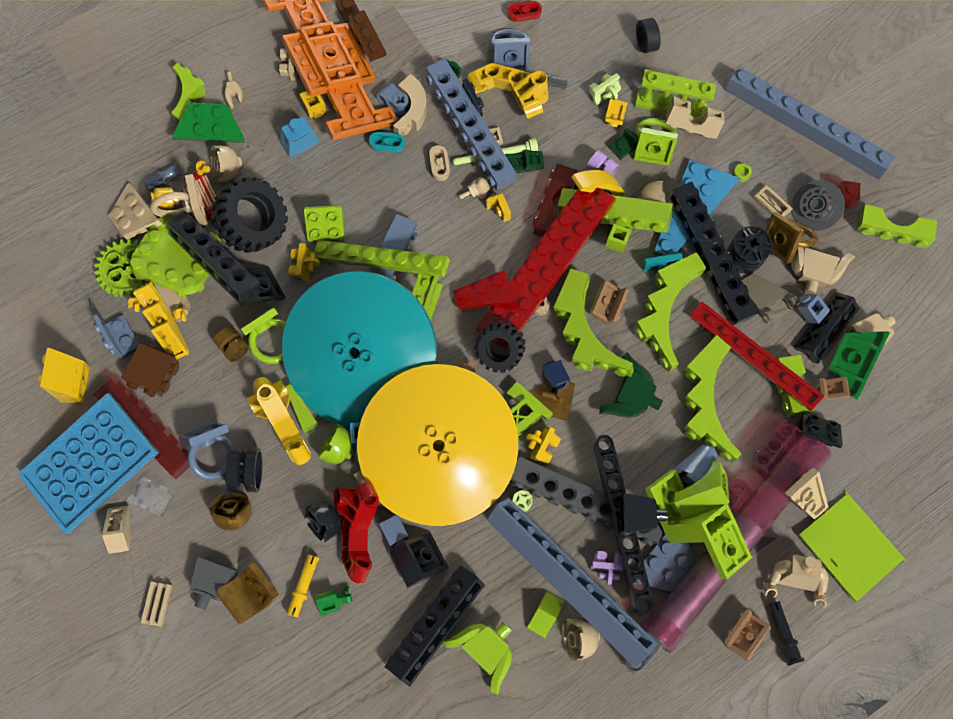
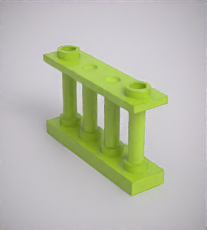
M645 69L641 87L646 88L645 90H638L635 107L666 114L673 97H677L670 95V93L681 95L677 98L690 101V115L699 117L707 109L708 103H705V101L713 102L716 84ZM652 90H660L663 93L653 92ZM688 97L697 98L698 101L691 100V99H687V98H688Z
M418 274L412 294L420 301L430 320H432L443 284L437 283L438 276Z

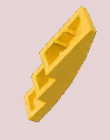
M152 282L135 289L133 294L144 308L142 313L153 327L151 332L164 350L173 353L176 360L188 355L190 352L182 333Z

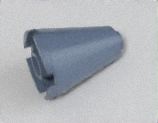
M701 445L672 469L677 470L685 489L699 481L710 470L712 462L717 459L716 450L711 445Z

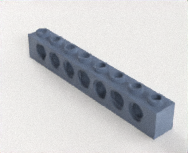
M443 59L426 67L425 79L428 85H432L434 88V94L438 100L442 101L445 113L450 114L453 126L459 129L463 142H467L472 157H476L480 170L486 173L489 185L498 191L514 183L517 173L447 60ZM475 138H480L481 141H476V140H474V139H475ZM487 152V153H490L491 155L486 156V155H484L483 153ZM498 167L500 170H493L492 168Z

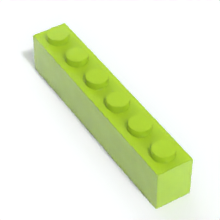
M562 189L558 203V214L561 213L577 190ZM612 195L616 198V201L600 222L601 224H617L622 227L668 233L673 204Z

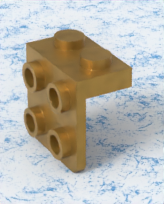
M254 562L245 569L241 576L219 588L216 595L237 623L242 624L269 607L278 597L279 593Z

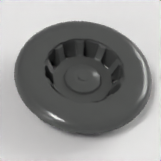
M824 180L811 181L803 185L794 195L792 213L797 222L810 227L813 231L825 230L836 224L841 218L845 208L844 196L841 190L831 182Z

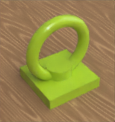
M648 118L639 122L636 126L638 143L634 160L669 166L678 139L676 128L669 126L665 120L659 118ZM657 125L667 129L669 132L644 127Z
M272 308L240 329L244 336L250 333L248 343L251 353L256 359L266 364L283 362L282 353L277 356H266L260 352L256 344L257 336L271 326L279 327L284 331L286 323L280 319L273 318L278 314L275 308Z

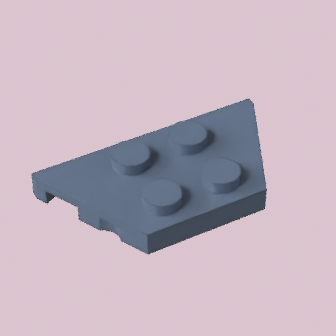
M666 534L644 560L650 588L660 589L669 593L674 591L697 562L689 543H670ZM635 579L633 582L642 585V582L638 579Z

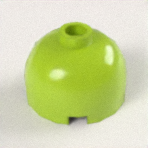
M339 424L332 429L331 433L333 434L326 438L317 457L331 465L340 464L345 459L349 460L355 451L352 449L353 443H351L350 432Z

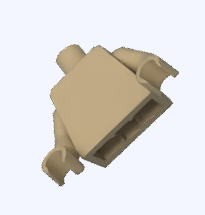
M791 555L787 559L777 562L769 577L770 582H766L763 586L765 595L771 591L773 598L778 594L776 583L814 592L818 591L813 596L815 607L818 601H823V608L827 605L824 593L827 592L829 576L825 568L821 567V560L815 559L812 556Z

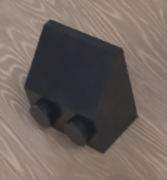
M431 532L406 540L389 551L407 588L417 585L449 568Z

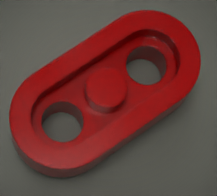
M537 1L513 3L508 7V18L514 22L535 20L542 13V6Z

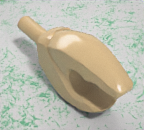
M227 72L228 82L225 86L224 97L228 106L234 109L232 97L238 96V100L241 103L243 91L240 85L233 81L231 72Z

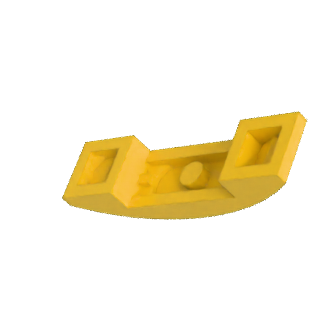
M589 170L573 174L572 176L580 191L592 193L596 188L609 190L612 195L626 196L616 178L606 171Z

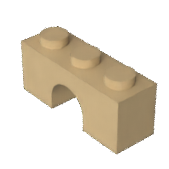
M673 97L666 113V124L673 128L685 129L689 133L695 132L706 138L717 139L725 122L724 112L707 107L703 115L694 117L690 115V101Z

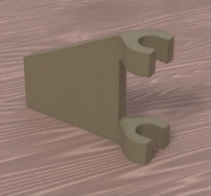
M754 273L742 280L749 290L751 300L755 302L766 324L773 321V317H775V313L768 308L769 306L781 299H785L786 305L792 310L800 302L796 295Z

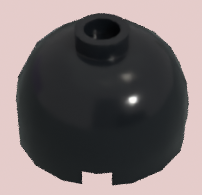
M316 501L303 509L304 518L308 517L310 523L307 524L320 541L324 539V542H327L337 534L341 527V514L336 510L335 505L332 506L326 501Z

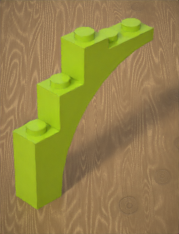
M697 252L658 270L655 276V283L661 290L648 295L644 302L646 311L649 314L651 313V315L637 321L634 327V332L638 339H641L643 343L651 341L650 346L652 350L657 352L660 357V364L668 372L675 370L679 364L669 337V318L672 305L679 292L689 282L701 276L706 269Z
M570 269L554 305V310L560 319H568L563 331L566 342L571 345L578 344L572 358L574 366L580 371L588 370L592 372L596 365L601 370L607 371L608 369L614 371L619 376L631 377L634 371L633 363L618 357L606 349L595 337L588 325L585 315V299L590 283L588 274Z
M716 335L683 371L687 379L697 384L683 400L687 408L697 412L683 430L686 436L693 441L698 442L703 437L705 443L719 451L720 456L725 461L733 463L742 453L731 443L723 431L714 403L716 374L723 358L731 347Z

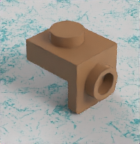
M846 377L829 380L819 379L820 384L817 385V389L824 395L825 400L850 397L848 379Z

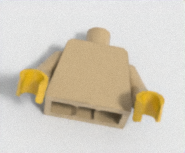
M154 284L176 322H182V320L186 322V316L191 309L188 295H186V298L179 297L178 292ZM130 298L128 300V309L134 307L135 312H139L140 307L144 309L137 298Z

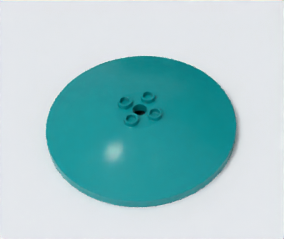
M352 271L336 274L317 282L298 299L285 324L282 354L289 381L304 403L322 418L341 426L350 427L351 422H361L365 409L371 399L392 378L412 368L436 364L437 342L433 325L426 310L408 289L398 282L377 273ZM352 347L359 350L358 358L351 356L350 350Z

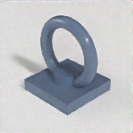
M503 29L495 32L489 39V47L494 52V63L525 72L529 71L530 38L524 32L516 29ZM504 36H514V37H518V38L499 39V38L504 37Z
M214 422L179 436L181 444L190 446L188 463L193 473L205 480H216L226 475V463L216 472L202 470L197 464L196 453L198 448L209 446L218 441L225 446L228 456L230 448H234V446L226 436L222 435L229 432L227 424Z

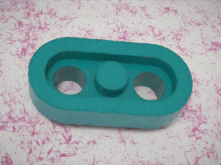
M375 132L371 134L369 144L374 151L400 153L405 148V139L401 134Z

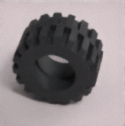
M496 321L492 322L491 325L488 324L476 339L475 343L477 344L474 347L475 351H477L476 358L481 359L479 361L481 365H486L485 369L489 370L492 368V372L497 373L500 370L501 373H505L506 370L510 371L514 366L516 367L523 357L526 349L524 346L526 341L522 338L524 334L522 331H517L519 329L517 326L512 327L511 322L504 324V321H499V323ZM502 338L507 341L511 349L510 354H496L491 348V339Z

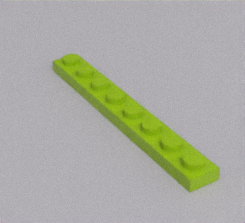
M322 240L317 241L313 251L315 258L320 261L445 277L450 262L447 256Z

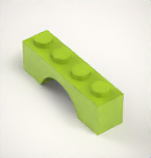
M866 204L858 212L856 232H861L863 235H874L884 240L891 239L901 244H913L919 248H928L935 241L937 229L936 220L919 217L909 226L896 225L886 217L883 208Z

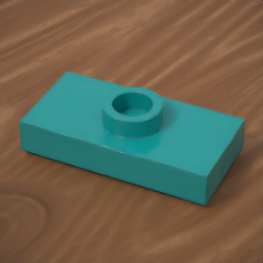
M682 253L646 258L642 264L643 272L665 268L683 259Z

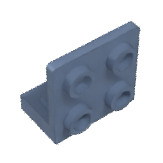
M97 314L93 316L96 321L93 325L97 332L101 333L104 338L102 339L103 344L107 350L111 351L113 356L117 355L120 359H123L136 351L139 342L124 315L107 324Z

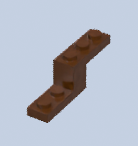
M354 0L336 1V6L343 20L349 25L358 45H362L369 61L372 62L386 56V50L365 10L359 11Z

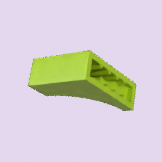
M720 460L712 462L710 470L699 481L675 493L674 502H672L673 508L676 513H680L682 519L729 503L728 477Z

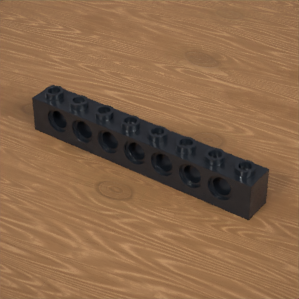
M692 181L673 188L668 198L671 204H673V208L695 252H697L706 267L705 272L730 323L737 325L753 318L758 314L757 306L751 300L749 290L743 284L740 272L735 268L732 256L726 250L724 240L718 234L715 222L710 218L707 206L699 196L698 188L694 186ZM694 218H698L701 223L696 222ZM702 234H706L709 239L704 238ZM711 250H714L717 256L713 255ZM719 266L723 267L725 272H722ZM727 283L732 284L733 289L729 288ZM735 299L741 302V306L736 303Z

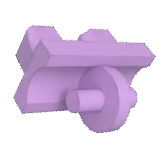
M596 551L593 562L590 564V570L607 571L606 573L599 572V579H606V585H611L612 580L620 579V574H613V572L623 573L619 553H614L613 563H606L607 552Z

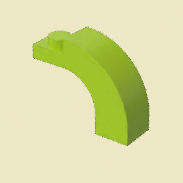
M614 224L605 248L623 254L633 228Z

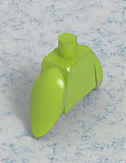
M502 622L496 630L491 625L485 626L479 623L470 625L451 638L445 639L443 642L445 648H455L463 645L462 648L489 675L493 673L490 683L491 693L499 695L500 686L512 662V652L509 649L510 644L505 640L512 629L505 622Z

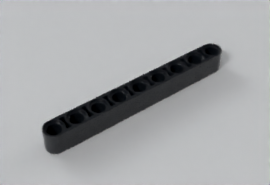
M601 435L593 445L595 459L632 609L637 615L644 616L652 612L654 601L637 534L620 536V527L618 525L619 511L613 505V500L626 493L614 442L610 436ZM599 442H605L608 445V449H601ZM610 461L613 468H605L603 462ZM614 480L617 482L618 487L612 489L608 485V481ZM624 539H629L632 542L631 549L624 547ZM629 559L637 562V569L629 567ZM635 579L642 582L643 587L641 590L634 588L633 582ZM640 600L647 602L648 608L646 611H642L639 608L638 603Z

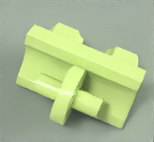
M617 73L613 76L609 74L604 75L600 85L596 83L589 85V93L593 97L595 105L610 98L618 99L617 93L620 91L621 86L619 84L620 76Z

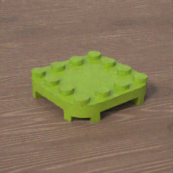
M158 218L162 225L157 227L154 224L150 227L130 259L132 272L137 281L142 284L144 281L152 282L176 291L179 297L184 298L189 294L201 293L205 289L204 283L209 274L168 234L167 222L172 219ZM209 231L210 235H211L215 240H219L220 243L222 244V241H221V239L218 237V235H216V234H214L213 232H210V231Z

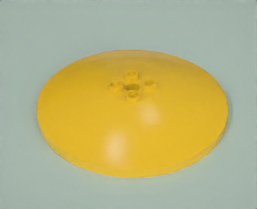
M445 364L424 365L395 376L381 387L371 399L362 416L358 430V461L365 482L368 481L373 484L379 496V501L391 512L408 521L422 525H453L479 515L489 508L504 492L511 480L517 462L518 433L514 417L505 399L484 378L457 366ZM442 440L445 444L442 451H435L433 449L434 441Z

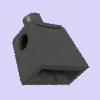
M198 557L190 585V591L199 594L194 606L206 610L210 599L220 602L221 600L216 595L217 590L234 580L238 572Z

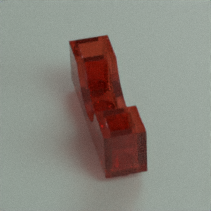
M558 163L555 170L551 169L548 178L551 180L550 185L546 184L543 192L545 199L544 201L540 200L537 211H540L538 217L534 216L532 227H534L533 234L543 237L558 217L552 202L561 195L563 188H573L574 180L572 176L578 170Z

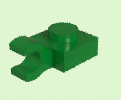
M350 587L341 589L337 594L335 589L316 594L315 600L320 616L340 610L341 604L353 602Z

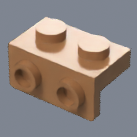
M607 280L602 281L589 314L605 324L615 323L621 316V309L628 299L629 289H619Z
M747 608L744 613L741 612L736 619L737 624L733 629L727 631L724 639L728 649L749 661L771 627L754 616L751 610Z

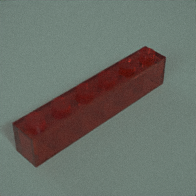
M110 378L93 395L100 400L107 393L112 394L159 451L154 458L173 478L178 479L190 467L188 463V450L185 447L181 450L177 446L179 441L172 434L167 436L164 433L166 428L158 420L154 422L151 419L152 413L146 407L141 409L138 406L140 401L133 394L129 396L125 392L127 388L120 381L116 383Z

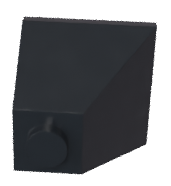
M270 267L247 269L252 276H256L260 281V294L250 300L251 302L277 301L286 298Z

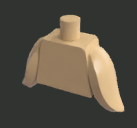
M798 247L791 262V268L794 274L798 276V281L806 284L805 293L816 294L817 288H824L826 285L836 283L855 256L848 253L840 259L839 257L816 250Z

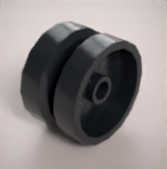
M230 448L226 462V486L229 492H240L243 486L247 492H259L263 468L260 448H249L246 454L242 448Z

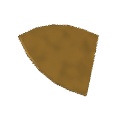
M569 383V387L557 392H550L547 384H543L530 392L553 413L552 417L569 421L575 384Z

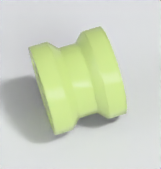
M521 490L515 493L512 501L523 512H526L530 509L533 499L529 492Z

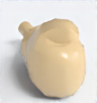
M478 177L467 186L469 190L459 195V197L463 199L471 194L473 198L477 196L483 199L488 195L487 192L490 186L485 178Z

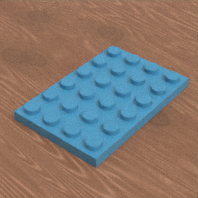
M107 393L22 469L18 475L64 534H70L152 460L159 451L112 394Z

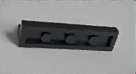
M834 292L826 303L830 310L828 314L833 313L832 317L825 320L822 319L819 324L811 323L794 345L795 350L807 353L813 363L819 364L859 310L853 296ZM837 299L843 300L841 304L834 306ZM823 326V329L820 332L813 334V331L816 328ZM813 341L809 347L803 346L805 342Z

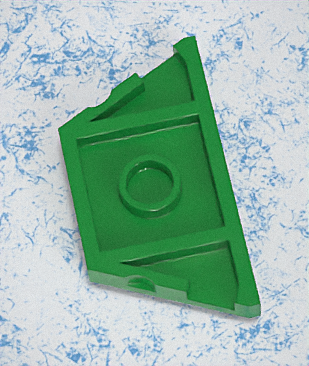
M189 103L173 133V140L245 142V138L228 105Z
M889 331L845 333L829 366V369L838 378L846 377L848 379L849 392L857 400L890 334Z

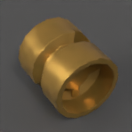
M232 326L222 329L213 339V343L220 351H223V355L230 363L241 359L249 350V345L243 338H239L240 335Z

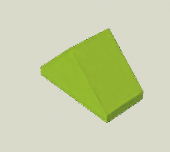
M546 591L527 628L545 638L557 619L564 601Z

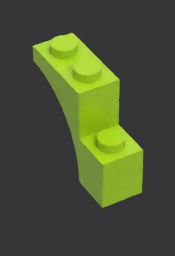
M177 63L172 68L176 77L182 83V95L179 103L171 113L175 122L179 124L189 103L198 102L206 92L203 87L205 86L203 81L198 77L192 76L191 71L187 67H182Z

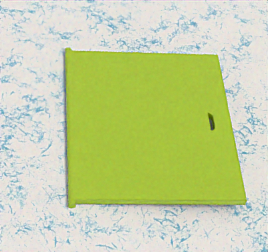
M845 492V496L802 531L799 536L851 598L857 602L900 562H905L906 559L853 498Z

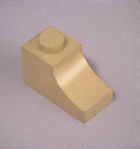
M129 506L108 508L102 533L108 554L129 551L132 538Z

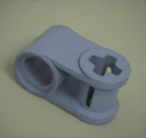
M389 82L376 94L379 102L386 107L391 106L396 115L404 116L409 111L408 96L401 92L394 84Z

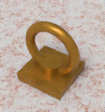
M777 212L771 214L765 229L772 240L771 253L786 264L792 262L798 247H812L818 241L817 234L810 227L799 222L789 221ZM803 233L808 235L810 239L801 240Z

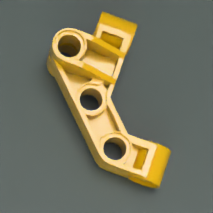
M491 63L467 75V80L469 83L472 82L475 87V93L484 92L494 87L512 92L527 119L543 113L542 104L546 103L549 99L547 74L543 71L529 73Z
M265 377L257 378L252 386L254 394L246 398L256 417L267 419L271 422L292 462L296 465L305 464L310 459L311 453L287 411L290 396L282 380L272 384Z

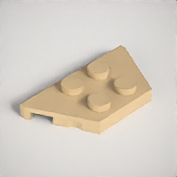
M131 183L126 185L108 215L126 239L146 232L147 227L154 224L157 227L162 225L161 221L151 212L148 204Z

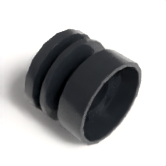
M748 226L737 232L727 251L732 256L735 268L740 273L750 274L760 269L772 252L773 244L771 237L765 230L760 227Z

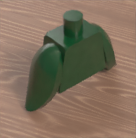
M626 352L622 359L633 363L634 371L632 376H625L614 403L599 407V414L633 418L647 411L648 407L659 410L663 400L653 396L657 386L654 384L652 375Z

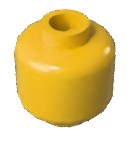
M170 187L155 188L154 192H151V203L155 198L174 192V190ZM179 200L164 202L158 208L161 210H174L175 204L179 203Z

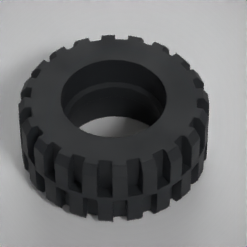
M244 177L241 180L238 179L224 187L216 195L215 202L212 203L211 207L214 210L211 213V220L215 221L213 228L218 230V237L221 240L224 239L228 247L234 246L236 251L241 252L244 250L245 253L261 251L275 244L286 230V225L284 224L288 222V216L285 215L287 207L283 205V197H279L277 194L278 190L275 187L271 188L270 183L266 181L261 182L260 178L254 177L251 179L250 177ZM239 200L249 201L259 210L262 220L259 231H253L241 222L237 211Z

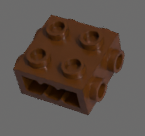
M139 343L121 378L126 382V386L134 390L140 388L144 390L143 393L151 397L155 395L162 397L170 387L172 376H175L179 370V362L176 360L175 355L169 351H164L163 353L158 351V348L152 344L147 343V345Z

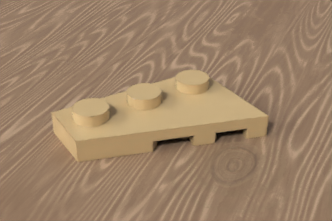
M815 468L804 473L801 479L785 492L792 501L814 520L829 507L820 472Z

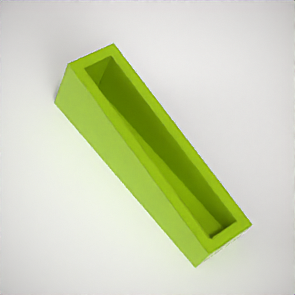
M518 382L507 392V396L518 403L527 398L545 420L548 421L553 416V413Z
M287 385L285 388L288 391L304 433H307L318 426V424L292 385Z

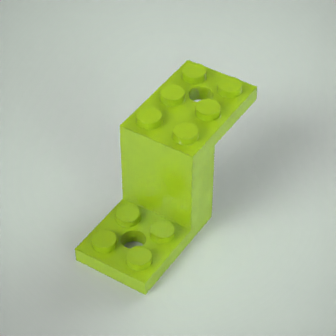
M670 470L645 488L648 497L656 500L657 509L667 510V521L660 523L669 542H704L720 578L728 579L752 558L728 504L682 519L680 513L675 512L672 502H674L675 493L685 488L677 470ZM668 492H669V494H670V496H671L670 499H669V501H668V499H667V494H668Z

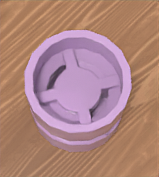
M598 150L590 158L585 169L587 171L601 170L605 165L606 167L603 171L614 176L620 165L612 159L608 160L607 155Z

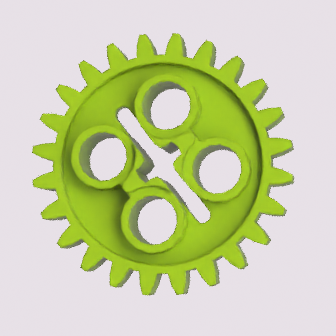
M121 239L119 245L113 242L112 248L108 245L106 246L107 252L101 251L103 257L96 258L100 262V264L94 265L97 269L94 272L98 277L96 281L103 290L105 289L108 294L112 293L114 297L120 295L124 299L125 295L128 294L132 298L135 289L149 283L144 281L142 284L136 278H133L134 274L130 259L140 244L138 240L133 243L131 239H128L127 243H124ZM119 259L116 264H112L115 260ZM117 277H121L119 281H115Z

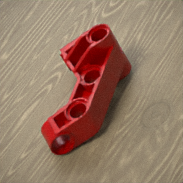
M368 481L359 484L356 489L336 488L333 493V502L336 510L342 515L341 559L350 580L358 584L366 581L372 567V561L368 553V528L379 504V496L373 484Z

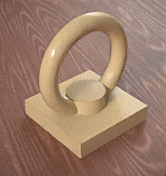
M193 174L185 176L188 193H166L155 198L150 205L151 212L156 216L175 218L185 211L187 213L193 211L200 226L207 224L201 192ZM171 200H184L186 204L185 207L177 210H161L158 208L162 203Z

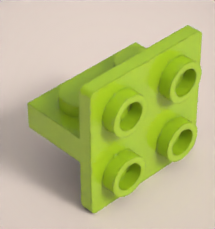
M342 206L304 207L307 240L309 242L345 239L344 211Z

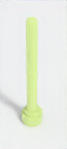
M536 138L528 139L525 144L502 148V151L505 155L524 151H538ZM487 152L483 153V154L486 155V156L491 155L490 153H487ZM468 155L454 158L452 162L454 165H461L478 160L476 157Z

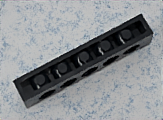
M185 211L167 222L168 234L241 306L260 294V281L254 275L252 276L242 263L237 262L234 255L230 251L227 252L220 241L215 240L206 228H202L195 217H191Z
M460 565L452 574L447 584L440 590L432 604L427 607L420 620L415 623L408 636L402 640L396 652L390 656L384 667L410 687L484 588L485 584L476 575Z

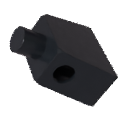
M623 493L618 497L620 536L650 532L658 528V521H667V510L657 509L654 498Z

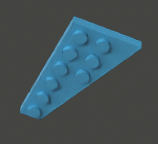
M689 160L679 186L692 181L694 186L698 188L699 196L702 202L706 204L707 212L710 215L741 178ZM673 207L668 233L661 232L653 252L654 255L675 254L689 239ZM694 218L696 222L701 223L698 218Z

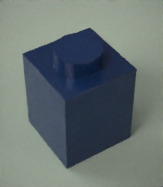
M561 360L556 362L550 361L543 366L542 375L550 392H557L569 387L570 378Z

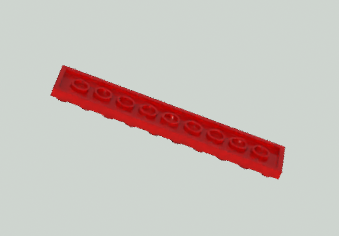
M578 188L511 279L510 285L517 305L500 304V306L496 307L491 306L476 327V330L481 333L488 324L491 325L495 321L497 323L504 321V324L511 322V326H517L519 328L517 331L521 332L613 206L616 198L600 188H596L592 193L580 191ZM502 338L491 339L505 350H508L510 347L508 342Z

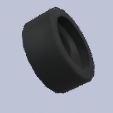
M653 17L638 20L636 24V38L639 48L643 53L658 51L660 48V30Z

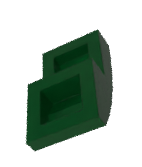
M525 151L524 154L505 155L516 173L544 169L542 151Z

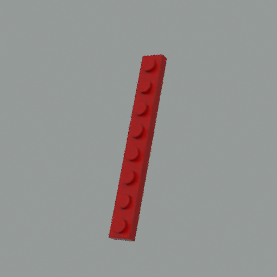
M701 302L690 314V318L713 336H719L731 347V350L810 412L823 400L824 395L704 302Z

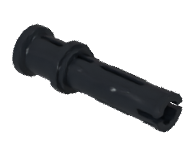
M777 601L768 604L782 642L780 643V648L784 650L787 658V666L805 661L798 649V640L792 636L781 602Z

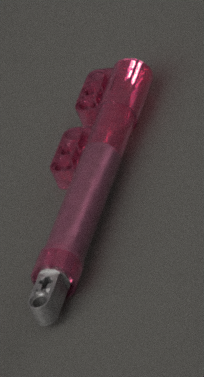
M790 422L780 423L753 457L752 468L764 477L761 484L754 489L745 481L735 479L728 485L730 510L749 552H751L792 501L785 492L800 480L804 473H807L812 468L819 471L831 456V452L825 443L803 436V431ZM780 431H787L790 435L784 436ZM769 445L777 446L778 450L770 449ZM757 459L765 460L766 464H759ZM738 487L743 492L737 494L733 491V488ZM707 549L662 604L655 608L641 624L640 627L658 645L641 662V667L633 668L627 661L626 666L630 673L635 675L641 674L661 649L671 653L686 635V630L728 580L720 578Z

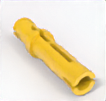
M312 555L306 556L307 558L295 591L291 593L293 597L286 614L291 616L295 608L293 614L295 618H299L302 604L307 599L306 593L319 558L314 557L312 564H310Z

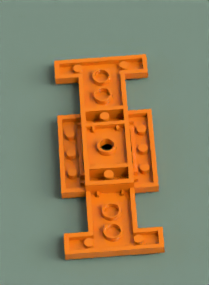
M262 0L267 12L285 10L296 33L282 35V42L309 96L327 93L339 119L325 123V128L332 141L390 127L398 122L391 106L377 110L373 108L362 85L374 83L376 77L347 23L334 25L333 21L329 22L320 2L331 0ZM329 52L330 54H333L334 56H332V57H331V56H328L326 53Z

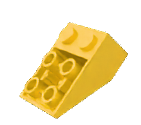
M47 348L46 354H44L42 359L44 367L43 372L39 376L40 387L61 403L84 404L90 366L83 360Z

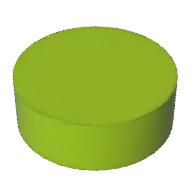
M745 163L737 164L733 170V176L741 178L739 182L747 181L752 174L751 167Z

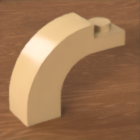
M412 74L407 76L398 85V89L408 96V103L410 105L409 111L393 125L394 133L401 134L402 136L407 135L411 128L417 132L423 125L427 114L424 88Z

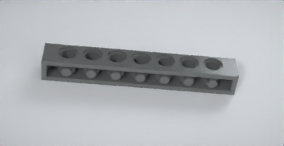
M518 458L510 480L511 486L519 490L523 488L529 490L530 494L537 498L545 497L553 505L559 506L561 504L567 507V511L574 514L578 512L584 514L587 520L592 522L600 521L604 523V527L613 530L610 516L602 515L600 512L601 506L607 507L604 493L524 458ZM534 475L536 482L529 483L526 480V476ZM550 482L554 485L555 489L547 491L544 484ZM563 491H570L573 498H564ZM581 499H589L591 502V506L584 507L581 503ZM618 499L613 500V505L618 508ZM658 521L657 529L639 533L637 537L641 539L640 542L644 545H656L659 543L664 529Z

